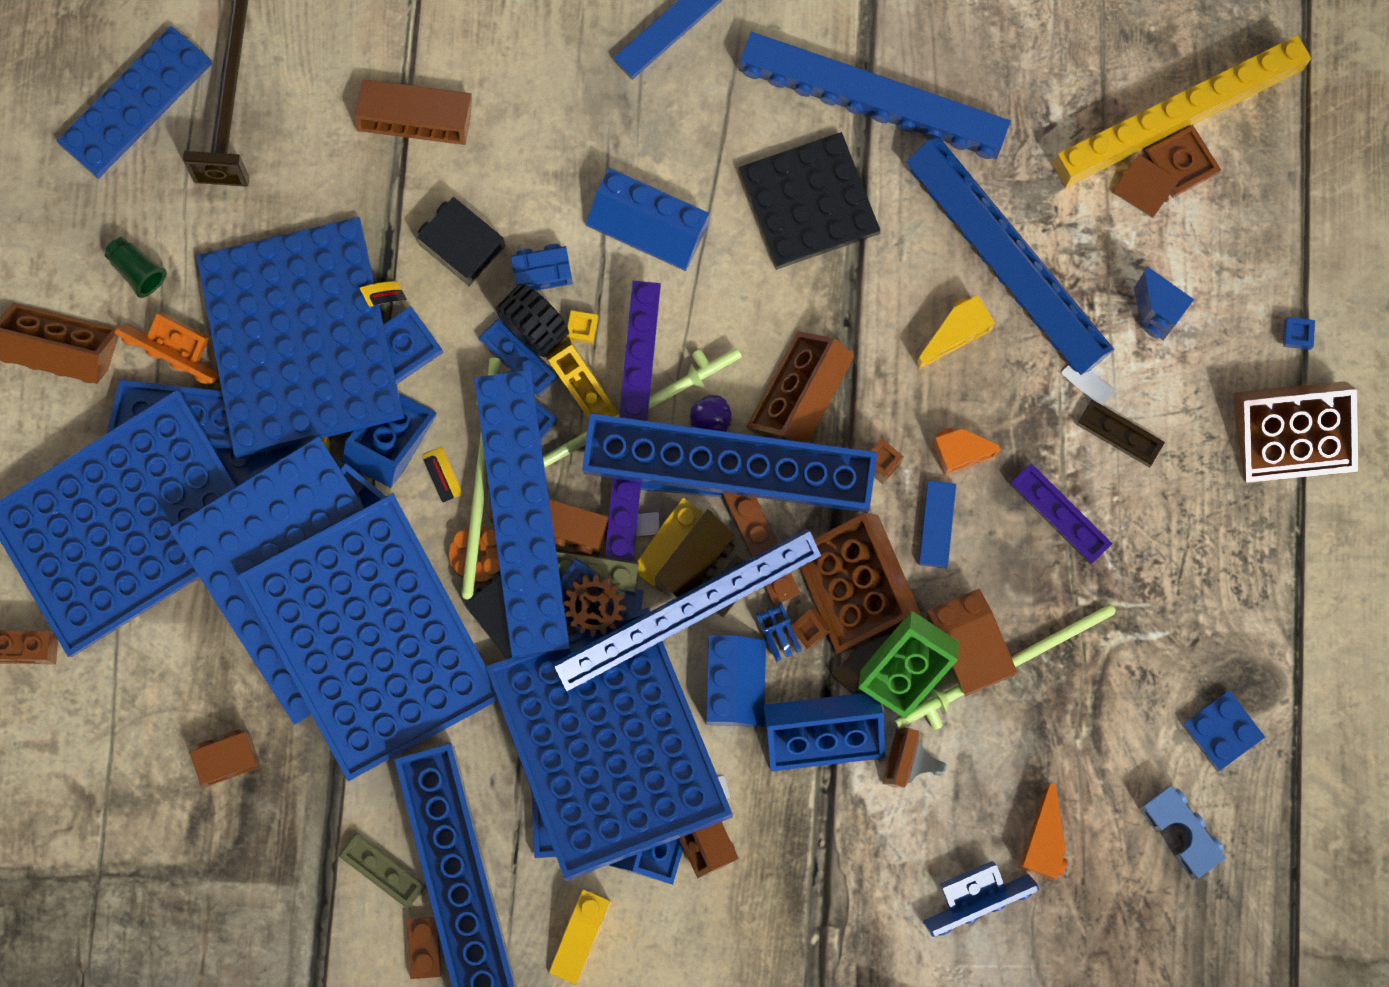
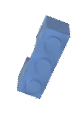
M1170 786L1142 805L1139 810L1156 832L1165 829L1170 824L1177 825L1184 830L1187 842L1184 849L1176 854L1175 858L1192 880L1199 879L1226 858L1222 853L1224 847L1215 836L1210 837L1204 829L1206 824L1201 816L1196 812L1192 813L1186 805L1188 800L1183 792L1178 788L1174 789Z

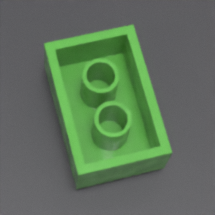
M911 611L860 671L858 688L906 719L958 661L959 641Z

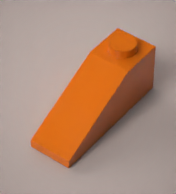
M1050 783L1045 787L1019 868L1047 879L1055 880L1058 875H1063L1068 859L1064 858L1066 849L1056 785Z

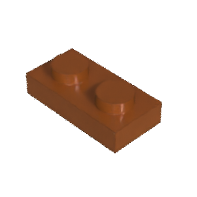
M435 918L408 919L410 979L441 977L440 943Z

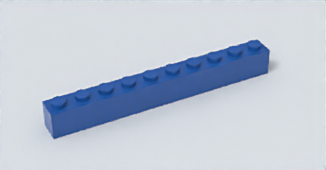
M754 32L750 33L740 59L739 71L751 79L761 78L769 81L775 87L793 89L801 96H814L827 105L834 106L837 104L846 107L853 114L859 115L863 113L872 116L877 122H889L898 125L903 131H915L924 134L929 140L940 137L942 141L950 143L955 149H968L985 159L998 158L1011 120Z
M939 137L927 140L906 162L911 168L912 175L923 182L928 189L930 197L939 202L945 209L948 219L959 226L963 231V237L980 252L981 259L986 264L991 265L996 271L999 281L1003 285L1008 286L1014 293L1016 302L1026 308L1032 315L1034 324L1046 332L1050 337L1049 340L1052 346L1064 354L1071 369L1080 375L1091 371L1115 349Z

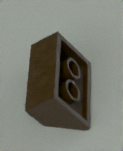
M707 509L655 576V587L673 600L699 586L704 579L709 581L718 569L715 566L721 557L726 559L735 548V545L732 543L735 535Z

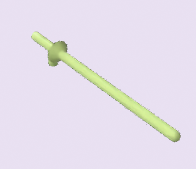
M735 348L710 363L702 350L695 351L692 357L699 369L695 370L693 365L690 364L687 376L651 395L649 409L692 385L705 388L702 380L742 358L739 350ZM587 431L543 456L544 466L547 467L585 446Z
M490 358L488 376L499 374L500 359ZM482 432L480 435L461 592L464 599H470L473 596L487 481Z
M1107 605L1011 656L1015 667L1113 616L1116 611L1115 607ZM959 685L945 692L932 689L934 698L917 706L906 719L902 716L894 718V724L898 729H901L926 715L933 730L941 728L943 723L936 709L940 708L946 714L949 702L964 695Z

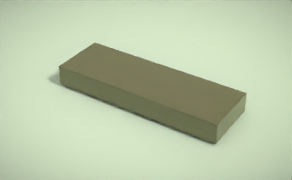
M357 832L339 854L341 859L407 909L412 906L426 887V884Z

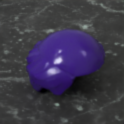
M719 395L703 397L691 407V427L727 432L732 421L730 406Z

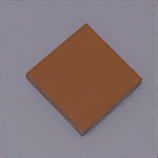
M1193 124L1147 148L1144 152L1150 162L1179 179L1178 184L1170 194L1172 198L1219 174L1221 171Z

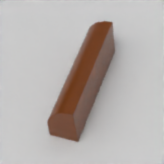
M363 79L355 111L356 128L360 132L466 145L471 118L472 93Z

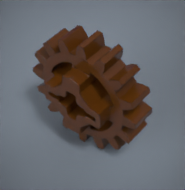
M596 572L593 579L590 578L588 573L584 574L583 583L576 579L573 582L575 589L568 588L566 594L571 598L565 599L563 605L570 607L566 611L565 616H573L574 620L570 625L572 627L577 624L581 625L580 633L582 634L586 629H590L591 636L594 637L597 630H600L604 636L608 633V626L615 630L618 627L616 620L622 621L625 617L620 611L627 608V604L621 602L626 593H618L617 589L620 583L610 584V575L602 580L599 572ZM592 586L600 587L604 590H594ZM578 595L582 602V609L580 611L577 607ZM611 598L614 602L613 614L611 613L612 610L609 607V600ZM598 600L601 605L593 609L590 604ZM587 619H597L599 622H592Z

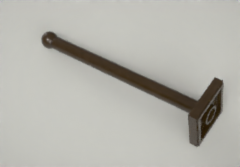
M232 0L211 151H184L183 161L194 183L249 186L250 177L240 154H227L249 0Z

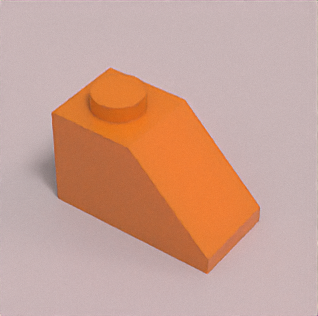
M953 428L945 429L937 434L938 437L933 442V447L944 475L997 457L1001 451L998 444L965 429L956 431Z

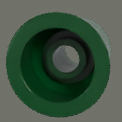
M124 237L111 241L106 247L104 256L110 261L111 266L126 280L137 297L144 298L151 295L164 282L167 275L166 269L152 261Z

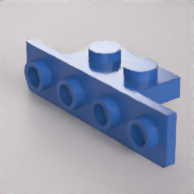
M991 861L941 883L940 886L949 909L923 920V923L932 937L948 934L957 926L975 922L984 914L1000 911L1009 903L1029 898L1032 893L1039 890V887L1029 874L1004 885L997 865L994 861Z

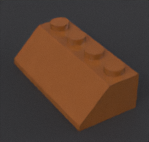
M12 303L0 316V360L4 363L26 366L32 370L54 373L61 377L67 376L79 379L85 383L98 384L109 369L119 336L114 334L115 327Z
M797 331L746 427L762 437L809 443L855 355L835 338Z

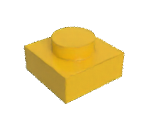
M571 310L568 322L569 334L566 336V340L570 338L572 341L594 344L599 316Z

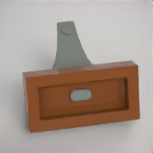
M897 728L882 784L890 787L905 788L919 774L931 772L936 776L943 775L947 764L929 756L924 751L922 740H919V731L911 728Z

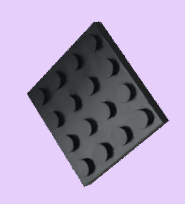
M842 132L739 167L738 171L776 270L879 235L881 232Z

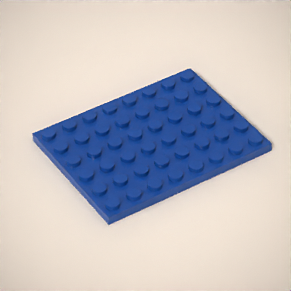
M360 217L196 255L232 447L236 459L309 442L317 437L325 438L404 419L380 305L369 307L360 290V287L375 284Z
M177 390L1 499L0 542L66 655L73 657L200 578L169 528L238 486L181 391Z
M320 437L312 440L169 528L294 725L310 716L311 713L239 582L237 575L365 509Z
M394 493L237 575L239 582L347 781L358 777L498 701L486 665Z
M649 607L625 615L622 621L616 620L618 624L616 629L650 612ZM608 626L607 634L615 631ZM587 629L583 634L579 632L568 636L570 650L519 658L511 657L486 666L565 881L733 818V813L663 641L569 691L565 690L552 663L603 637L600 630H597L594 637L591 636L590 629Z

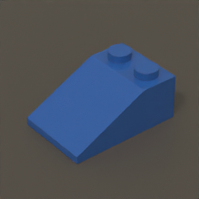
M400 393L404 419L354 430L345 442L342 463L392 488L406 469L437 415V412Z

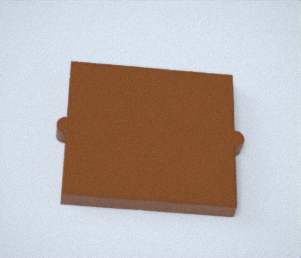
M1138 154L1129 169L1123 171V177L1113 190V193L1151 218H1154L1164 202L1167 203L1169 201L1168 196L1178 184L1179 179Z

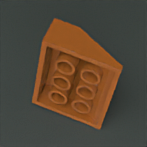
M1348 382L1235 393V420L1246 483L1358 471L1357 389Z
M864 512L814 539L821 556L800 568L822 619L831 629V632L828 634L837 654L893 633L911 611L922 617L878 515Z

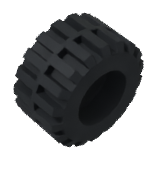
M519 283L495 307L500 320L508 330L538 356L545 358L569 334L567 324L557 310L536 290L523 283Z

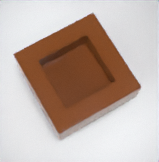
M815 608L809 609L791 625L794 633L806 649L813 648L831 632V629Z

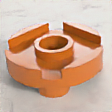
M481 526L479 547L481 551H486V556H482L481 561L477 562L475 584L489 582L500 571L495 531L485 526ZM469 527L454 536L449 549L451 566L462 578L464 576Z

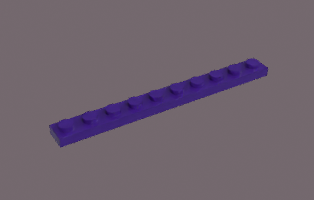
M633 281L619 412L620 418L648 421L661 283ZM613 478L605 557L634 561L641 482Z

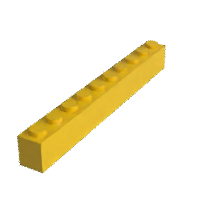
M1297 35L1058 153L1053 167L1065 188L1176 134L1192 124L1194 125L1303 71L1311 60V56Z

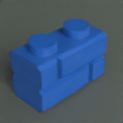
M550 244L545 246L544 250L533 252L532 249H522L516 252L517 255L511 256L516 286L519 283H523L538 291L573 284L566 246L560 247V244Z

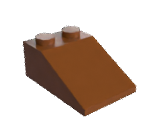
M980 588L927 611L928 622L959 641L958 661L950 669L965 697L1018 673L993 612Z

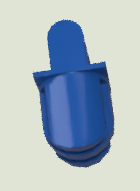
M782 602L778 603V606L773 609L770 607L766 608V612L761 614L759 612L755 613L763 636H765L776 662L781 660V656L772 634L776 635L786 658L792 656V653L782 631L786 629L796 653L802 651L790 624L791 620ZM782 614L784 621L777 624L775 617ZM770 619L773 626L766 629L763 622Z

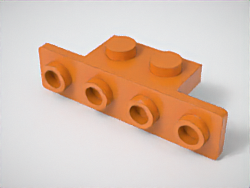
M163 312L156 313L148 335L128 324L116 327L114 334L122 337L121 340L124 343L145 349L147 355L170 362L172 368L195 375L194 378L201 383L210 384L220 380L217 370L200 362L210 337Z

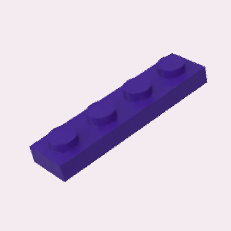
M1032 463L1011 482L1010 485L1090 565L1113 544Z

